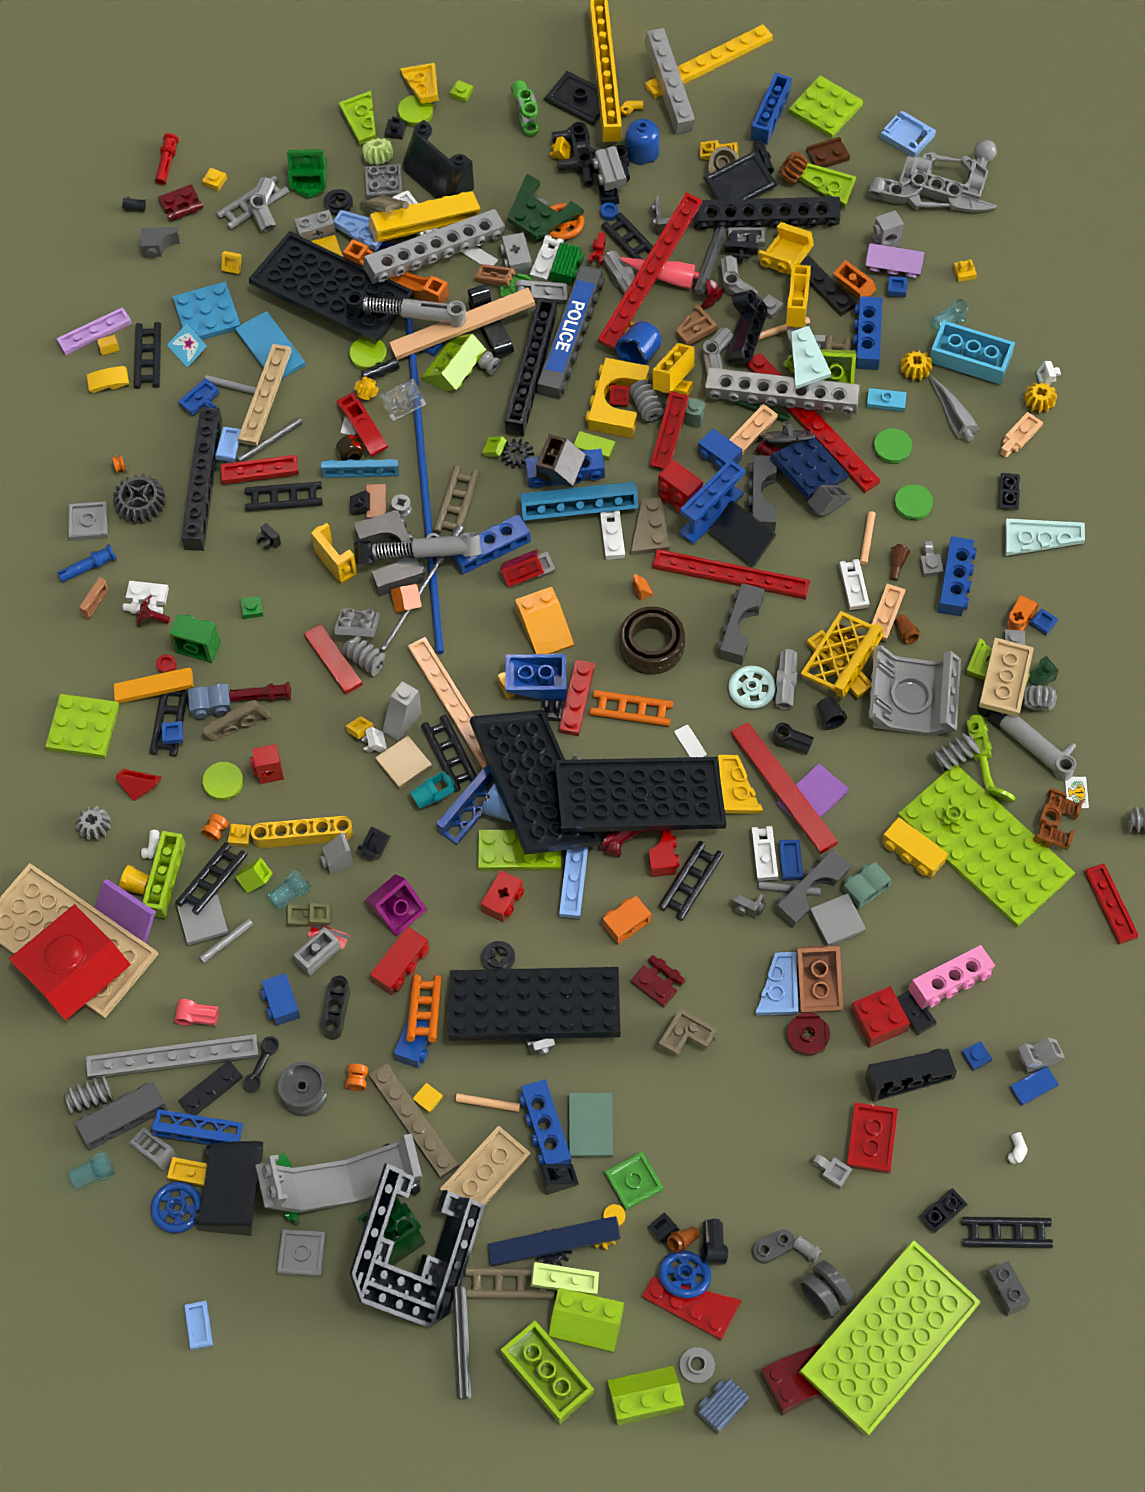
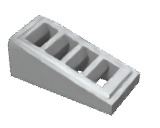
M144 1127L129 1142L134 1149L162 1171L171 1164L172 1157H177L172 1147L157 1136H152V1133ZM146 1137H148V1139L146 1140V1142H145L142 1146H140V1144L142 1143V1141H143Z

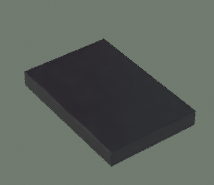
M730 500L709 531L752 566L757 564L777 535L733 500Z

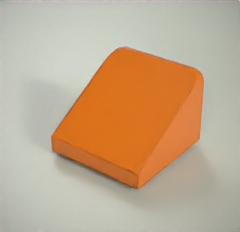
M634 574L632 586L638 598L643 600L653 596L647 581Z

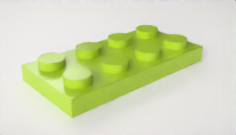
M479 830L478 869L479 871L561 870V850L525 855L515 830Z

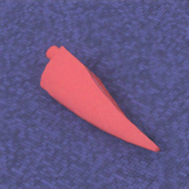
M621 257V261L637 270H640L645 261ZM678 261L667 262L657 279L690 289L692 280H698L700 272L694 271L695 265Z

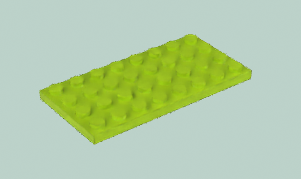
M953 765L952 770H947L898 813V817L947 852L946 862L1017 928L1075 875V872L1048 847L1043 846L1042 842L1039 844L1034 842L1033 838L1035 835L959 766ZM946 805L962 806L964 808V813L962 814L963 824L944 823V807Z
M913 1240L799 1373L866 1436H869L979 1306L981 1301Z

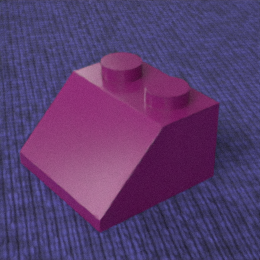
M396 874L364 900L373 914L395 936H398L427 910L408 881Z

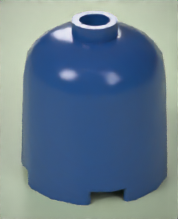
M637 119L627 126L624 146L628 148L630 162L636 165H644V163L650 161L653 163L659 157L660 135L658 127L654 122L648 119Z
M640 321L633 324L617 340L615 350L621 361L626 360L627 362L646 365L660 348L662 337L659 330L653 324Z

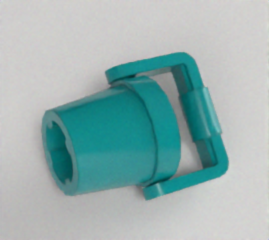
M442 771L431 778L425 779L423 783L410 791L418 807L422 809L435 802L438 803L443 800L442 798L455 791L454 781L450 775ZM444 780L447 787L438 792L435 784Z

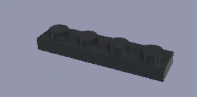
M809 255L803 259L800 265L811 266L810 286L840 316L855 308L856 303Z

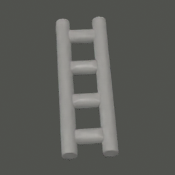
M275 175L269 178L274 183L278 182V179ZM275 185L272 191L274 194L270 196L267 206L289 193L288 188L285 186L279 189ZM256 187L216 213L219 219L225 216L230 221L227 224L230 230L253 216L246 202L250 200ZM240 206L245 213L236 217L232 211Z

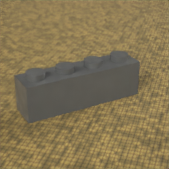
M145 1083L131 1094H123L114 1103L104 1104L95 1113L82 1116L76 1122V1125L91 1151L155 1117L157 1109L166 1111L168 1109L155 1083Z

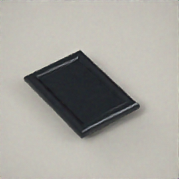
M569 71L563 74L544 97L545 101L592 125H595L600 119L597 85Z
M756 150L703 177L716 200L754 199L778 186Z

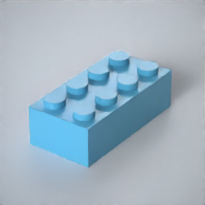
M943 320L931 349L930 357L933 364L1001 385L1013 354L1015 342Z

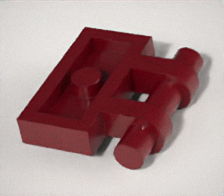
M192 184L158 196L159 202L169 221L181 219L182 216L189 213H197V210L203 208Z
M651 955L648 962L653 965V968L650 970L643 965L631 979V984L664 1008L677 993V989L672 985L676 982L682 986L686 979L680 975L681 973L678 970H673L665 964L666 961L662 958L658 959ZM660 971L668 976L666 981L657 975Z

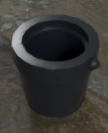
M826 697L818 702L817 709L824 729H836L846 722L847 715L834 697Z

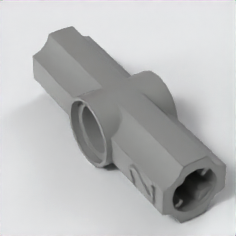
M612 250L603 257V262L610 271L615 286L617 288L620 287L625 294L635 275L629 265L626 266L621 261L617 251L614 252Z
M785 649L780 652L775 701L776 707L780 710L793 709L794 689L796 690L797 683L796 666L798 652L792 649Z

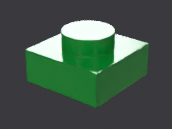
M260 596L241 598L244 619L263 616Z

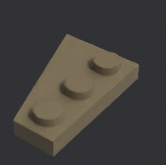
M253 700L244 703L242 707L228 712L224 717L211 721L202 729L208 738L216 741L237 733L238 728L247 726L251 728L256 726L255 722L262 719L270 721L273 720L271 712Z

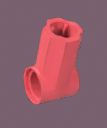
M188 999L178 1000L174 1022L185 1026L193 1025V1023L216 1026L219 1008L217 1006L197 1004Z

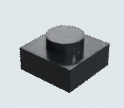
M364 490L350 496V513L356 516L370 510L369 492Z
M665 1212L648 1226L662 1244L667 1242V1238L672 1232L680 1230Z

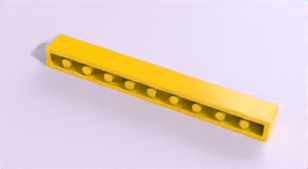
M589 0V19L603 142H621L622 124L608 0Z

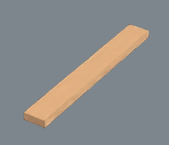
M529 288L467 311L466 322L463 326L454 327L449 322H440L391 341L390 345L398 360L535 306V301Z
M424 637L408 645V650L483 770L487 763L469 722L471 717L474 716L427 639Z

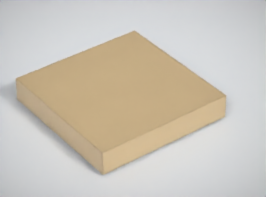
M409 736L375 758L376 762L399 790L432 768L430 761Z

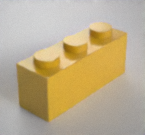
M677 343L653 369V390L670 393V391L676 388L695 367L693 346Z
M900 817L883 835L882 843L884 847L898 854L906 864L914 866L922 876L932 879L946 863L948 853Z

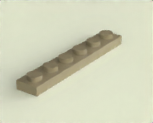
M388 1063L369 1074L371 1080L409 1134H412L413 1140L440 1179L459 1167L458 1163Z

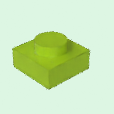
M458 80L450 91V97L466 103L474 91V86Z
M502 436L488 437L482 454L485 457L500 456L507 440Z

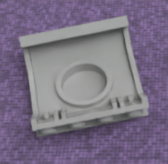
M882 645L875 646L873 673L871 674V699L868 711L869 718L873 721V728L925 736L957 731L961 659L952 651L944 652V659L936 661L899 657L892 654Z

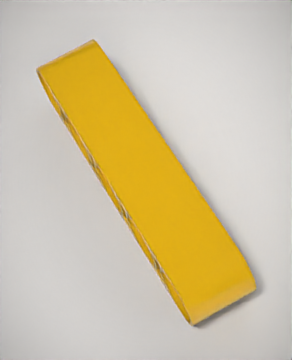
M346 816L258 823L251 829L253 842L258 848L329 843L343 832L347 840L353 836L351 820ZM343 826L348 827L344 831L339 830V828ZM322 828L327 829L325 832H318ZM306 830V833L298 834L299 831ZM286 832L285 835L278 836V833ZM259 834H266L262 838L257 837Z

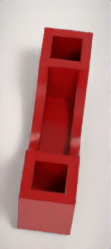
M659 830L662 838L657 846L649 850L651 877L676 875V867H680L679 856L674 854V848H677L676 836H672L671 830Z

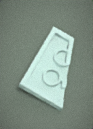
M807 326L791 332L795 389L831 377V372L810 327Z

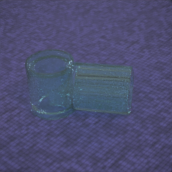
M963 299L953 301L951 307L932 318L934 328L939 332L943 320L954 324L964 322L967 318L968 303Z
M294 870L286 876L281 885L268 893L267 896L271 903L279 910L295 897L304 896L311 889V884L299 870Z
M100 1152L93 1155L89 1162L68 1171V1174L77 1190L95 1180L102 1181L110 1178L115 1174V1169L108 1153Z

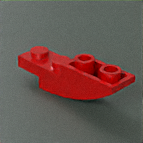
M353 392L336 401L371 457L388 448L370 415Z

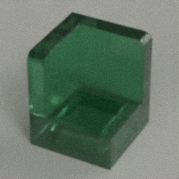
M1045 656L1040 659L1038 667L1029 672L1028 682L1034 686H1047L1056 680L1059 670Z

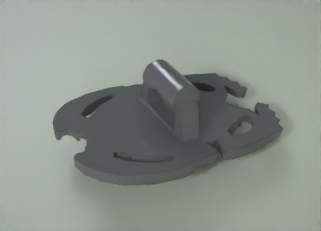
M788 421L782 423V431L760 434V437L771 443H793L815 437V433L808 430H793V424Z

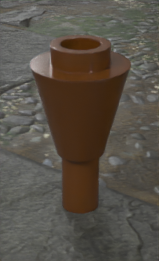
M896 544V546L891 547L892 572L890 579L894 581L898 580L900 569L910 554V550L903 544Z

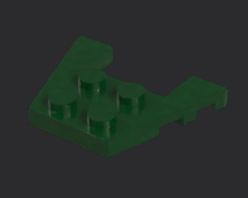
M527 173L509 213L508 222L538 240L556 230V227L570 222L576 216L583 215L584 209L572 201L558 213L534 198L532 194L540 187V181Z

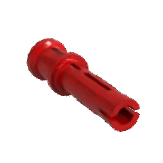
M172 133L163 135L164 143L160 148L161 159L155 183L161 186L166 184L171 160L176 155L175 147L179 143L178 136Z

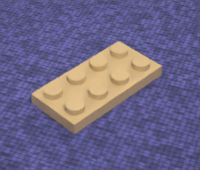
M999 638L994 639L979 707L1015 717L1019 716L1033 655V647Z
M498 1125L440 1188V1191L448 1190L486 1205L527 1161L531 1153Z

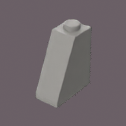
M402 681L390 696L382 732L396 742L402 740L422 714L418 690Z

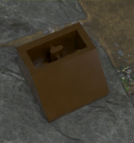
M549 434L536 464L537 478L573 488L586 454L568 439Z

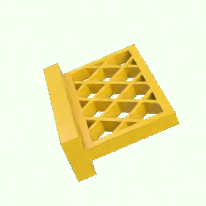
M840 611L801 672V676L836 692L837 696L844 699L872 655L875 646L882 639V626L876 623L871 625ZM843 618L850 621L851 626L840 629L839 623ZM865 628L868 632L866 635L857 637L855 630ZM853 630L855 638L844 641L842 633ZM839 634L841 642L830 645V637ZM857 642L858 648L855 651L847 652L845 645ZM843 646L845 654L834 656L832 649ZM829 650L831 658L820 660V653ZM847 658L848 664L845 667L837 668L835 661ZM833 662L835 669L824 672L822 665ZM820 666V674L812 675L808 673L811 668ZM837 674L838 679L834 685L826 681L825 677Z

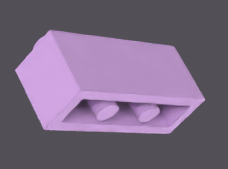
M869 243L866 266H869L871 271L880 272V268L888 269L887 273L898 275V271L906 272L905 276L916 278L917 274L921 275L925 252Z

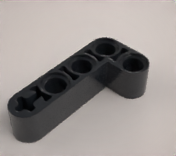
M486 283L468 290L470 310L492 302ZM500 320L479 327L495 358L514 352L512 342Z
M753 290L738 292L732 297L733 306L741 315L727 352V359L731 365L748 363L752 360L767 316L766 304Z

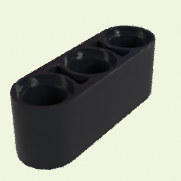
M341 975L334 976L329 982L321 1022L324 1036L329 1040H336L342 1034L350 995L348 981ZM339 985L345 986L341 991L335 990ZM334 1005L341 1006L336 1011L331 1010V1007ZM334 1024L337 1026L334 1030H327L329 1025Z

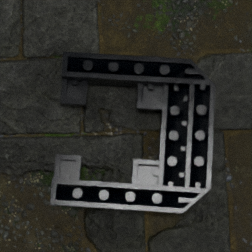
M384 1163L349 1274L359 1302L430 1328L453 1312V1288L461 1286L485 1204L471 1198L462 1197L448 1190H442L436 1211L447 1215L435 1256L422 1254L416 1275L388 1264L394 1241L384 1238L383 1235L396 1195L409 1198L415 1176Z

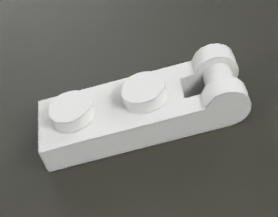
M545 235L543 245L530 272V277L533 280L548 282L559 244L561 242L564 244V239H553L552 236Z
M620 510L600 512L606 560L625 558ZM614 518V522H607V519Z
M854 559L852 562L840 561L839 570L849 610L869 608V599L859 559Z
M766 826V828L762 829L751 827L757 881L778 880L772 826ZM765 836H766V838H767V839L759 840V837H765Z

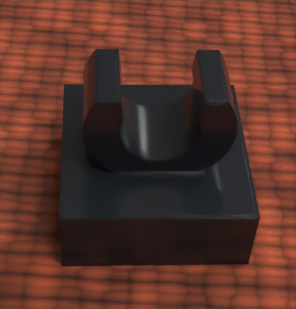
M392 116V119H388L385 137L403 140L406 121H400L399 117Z
M267 523L260 527L262 534H259L256 538L258 544L261 541H266L263 544L265 550L269 549L271 545L275 549L281 545L280 536Z
M543 699L542 710H544L548 721L561 722L563 700Z

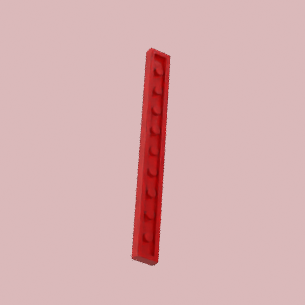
M688 192L685 193L599 336L598 343L615 350L617 340L627 330L702 204L701 199Z
M761 352L752 357L750 362L745 363V366L752 373L782 376ZM783 406L805 430L815 433V438L864 493L880 484V479L814 409L806 410L804 408H788Z

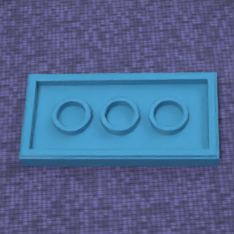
M267 311L235 328L236 333L263 369L272 344L288 346L292 350L282 378L306 366L303 358Z

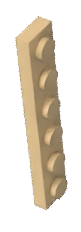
M272 344L240 431L239 443L258 445L291 355V347Z

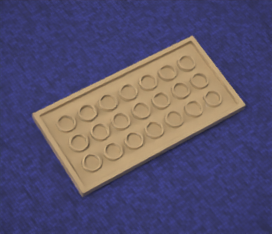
M29 863L0 897V945L12 954H15L75 904L115 944L131 964L84 1004L105 1019L159 954L155 949Z

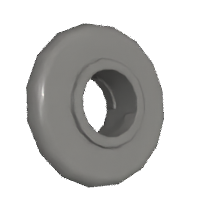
M694 1347L688 1349L682 1355L679 1368L682 1375L688 1381L702 1383L713 1375L715 1361L709 1351ZM694 1359H700L704 1363V1368L700 1371H695L691 1368V1362Z

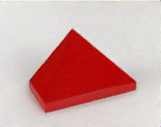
M122 769L116 775L117 781L133 801L155 787L162 777L128 769Z

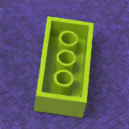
M536 1321L532 1322L501 1349V1356L559 1424L563 1423L594 1396V1388Z

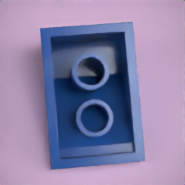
M566 654L506 655V692L541 700H566Z

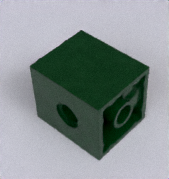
M397 1196L395 1197L383 1235L384 1238L394 1241L388 1264L392 1266L426 1243L419 1231L422 1227L405 1202L401 1204ZM369 1210L357 1218L363 1229Z

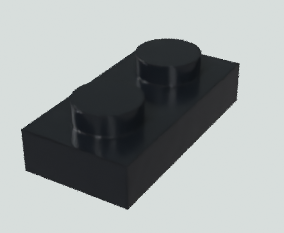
M909 990L897 997L917 1035L936 1025L937 1022L927 1007L921 1009Z

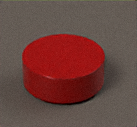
M164 654L157 659L156 666L160 673L175 671L177 663L172 655Z

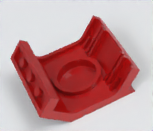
M75 904L9 958L10 964L14 969L20 971L39 990L63 1020H67L131 965L115 944Z

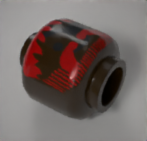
M354 435L344 436L337 442L336 448L342 461L350 459L358 461L364 454L360 440Z

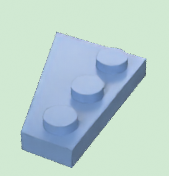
M340 210L333 220L335 228L360 243L367 245L375 252L383 242H375L368 226L369 217Z
M796 952L775 953L768 973V979L756 1010V1016L799 1014Z

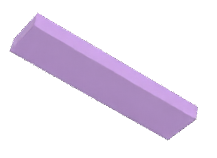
M122 307L60 336L56 340L63 353L68 355L97 341V339H101L131 325L132 322Z

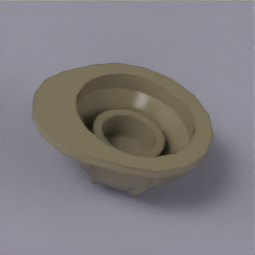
M727 146L715 149L709 158V174L739 159L737 153Z

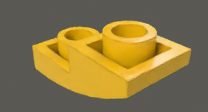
M718 140L700 142V158L709 161L710 155L715 149L725 146L732 148L738 156V143L719 144Z
M112 367L87 374L89 391L96 393L106 388L115 390L128 385L127 367Z

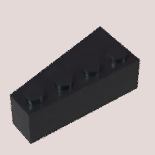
M938 1048L928 1053L869 1064L865 1081L872 1101L876 1102L953 1080L957 1071L949 1050Z

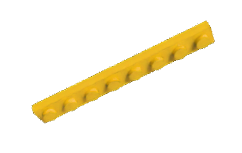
M762 24L677 66L683 85L772 41L773 35ZM656 77L645 82V88L654 99L662 95Z

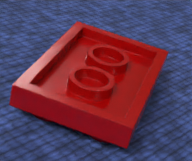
M855 1102L847 1166L884 1173L891 1172L898 1109Z

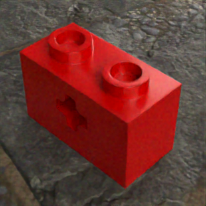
M277 745L253 748V756L250 757L254 778L258 777L260 784L284 780Z
M500 870L481 902V912L504 922L506 917L512 915L515 908L513 905L516 900H520L524 894L523 881Z

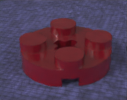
M815 1013L799 1014L790 1022L787 1030V1040L795 1053L806 1056L822 1053L830 1038L828 1024ZM806 1030H810L811 1033H814V1036L808 1039L803 1034L806 1033Z

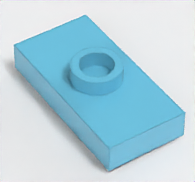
M869 388L867 408L904 412L907 392Z

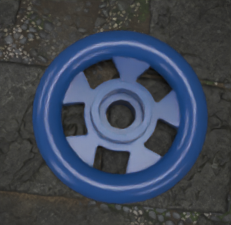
M172 1182L166 1184L156 1192L152 1199V1219L160 1229L166 1232H185L196 1224V1209H201L202 1197L198 1190L188 1183ZM180 1191V1197L171 1198L170 1192ZM189 1196L194 1201V1204L188 1206L185 1200ZM161 1201L167 1202L166 1210H159ZM176 1205L181 1206L179 1211L173 1210ZM189 1212L191 1217L184 1222L181 1217ZM167 1215L175 1218L173 1224L165 1221Z
M690 1251L682 1253L673 1252L662 1260L659 1266V1279L662 1286L672 1295L680 1298H695L708 1289L711 1283V1270L707 1263L701 1262L700 1256ZM678 1260L680 1265L674 1268L671 1264ZM689 1261H692L698 1265L696 1269H694L692 1265L688 1264ZM674 1274L676 1281L671 1282L668 1275ZM696 1275L703 1277L701 1283L695 1282ZM681 1285H690L691 1289H681Z

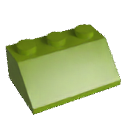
M473 334L454 337L447 342L421 378L444 391H455L462 386L464 378L471 374L473 366L479 362L486 349Z
M820 349L831 372V377L822 381L854 384L856 352Z
M559 1287L553 1308L549 1337L614 1353L624 1312V1303Z
M674 1366L607 1380L617 1426L684 1411V1402Z

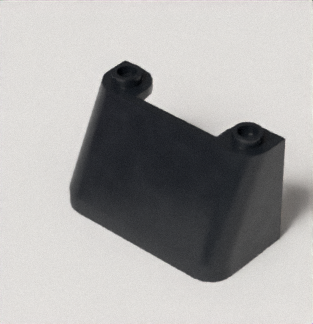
M425 120L418 123L414 128L403 161L404 171L435 199L474 190L472 161L463 154H456L450 159L428 141L432 134L430 124Z
M211 1142L210 1146H206L204 1159H208L201 1209H196L195 1223H199L198 1230L251 1236L259 1179L255 1164H261L263 1142Z

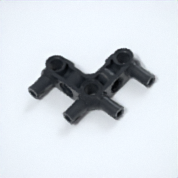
M575 122L567 130L552 131L553 143L556 142L557 137L563 136L566 141L571 142L573 158L557 160L559 172L575 169V171L582 174L585 187L593 186V173H598V169H594L592 159L594 158L595 151L601 149L590 147L589 131L586 124ZM613 145L616 146L627 182L630 180L628 148L624 145Z

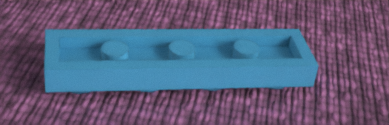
M393 459L321 461V471L323 478L399 476L398 460Z

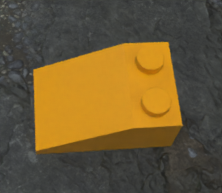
M552 587L515 599L516 613L535 654H553L574 646L563 611Z

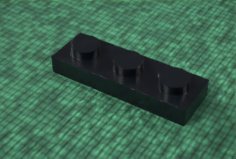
M228 1060L178 1101L188 1114L198 1115L243 1079V1076L231 1061Z

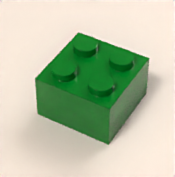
M177 615L170 631V638L175 653L212 663L221 644L216 625L209 620L195 619L191 615Z

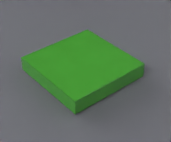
M643 1151L604 1172L625 1211L664 1191V1187Z

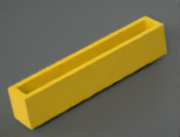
M473 191L462 192L453 196H444L440 199L409 204L408 209L400 208L390 213L383 211L370 214L368 226L377 243L449 226L479 215L480 206Z

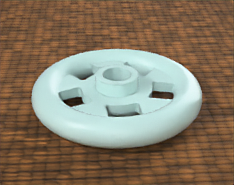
M745 666L733 673L729 680L728 690L733 701L739 706L747 709H758L771 702L776 693V683L773 676L766 669L759 666ZM754 674H758L762 676V679L758 680L757 678H753ZM742 676H746L747 679L741 683L739 679ZM754 684L756 687L750 688L749 685ZM762 685L768 686V692H761ZM742 688L745 694L740 696L737 692L738 689ZM750 696H759L757 701L750 700Z

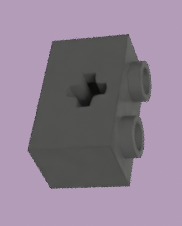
M1009 1260L988 1270L985 1277L1006 1316L1028 1306L1030 1299Z

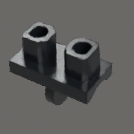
M730 232L728 240H726L725 252H731L734 258H739V264H742L743 259H750V254H758L759 243H757L756 235L748 234L746 242H740L739 234Z

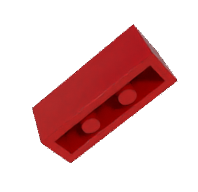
M407 926L371 972V982L390 995H393L395 991H399L404 985V979L407 975H411L415 971L417 962L421 958L424 959L428 954V939Z

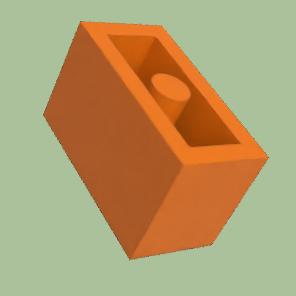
M847 260L833 273L837 283L859 300L860 296L870 297L876 291L873 280Z
M634 896L632 899L627 898L621 903L619 908L616 910L612 909L604 915L603 927L619 945L651 922V913L637 896Z

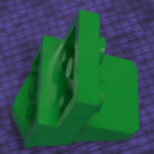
M324 149L288 150L290 190L294 189L295 193L307 199L322 193L323 189H326L327 157L324 156Z

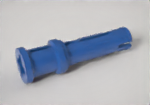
M108 544L106 548L98 552L93 551L90 554L91 556L58 571L57 573L62 583L94 567L100 568L102 564L112 559L114 561L117 560L111 546Z

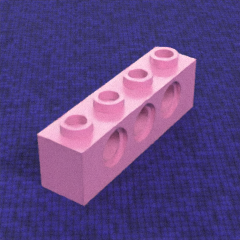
M980 945L913 979L908 990L921 1009L927 1006L932 1008L940 1003L941 999L945 997L950 999L959 990L971 988L976 981L988 979L992 975L991 972L995 964ZM932 985L937 986L939 990L933 988Z

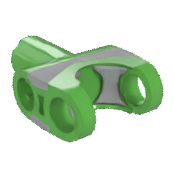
M522 80L516 81L511 85V90L518 107V120L523 133L527 136H534L539 132L536 117L538 115V106L532 90L527 88L526 83ZM528 127L535 128L533 131L527 130Z

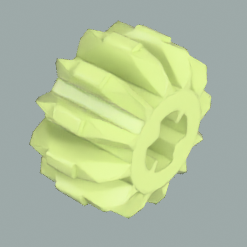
M385 138L367 141L363 145L365 162L370 163V165L376 164L377 166L390 162V159L393 158L391 142Z

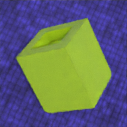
M259 858L244 866L235 878L244 890L249 893L264 885L273 873L262 858Z

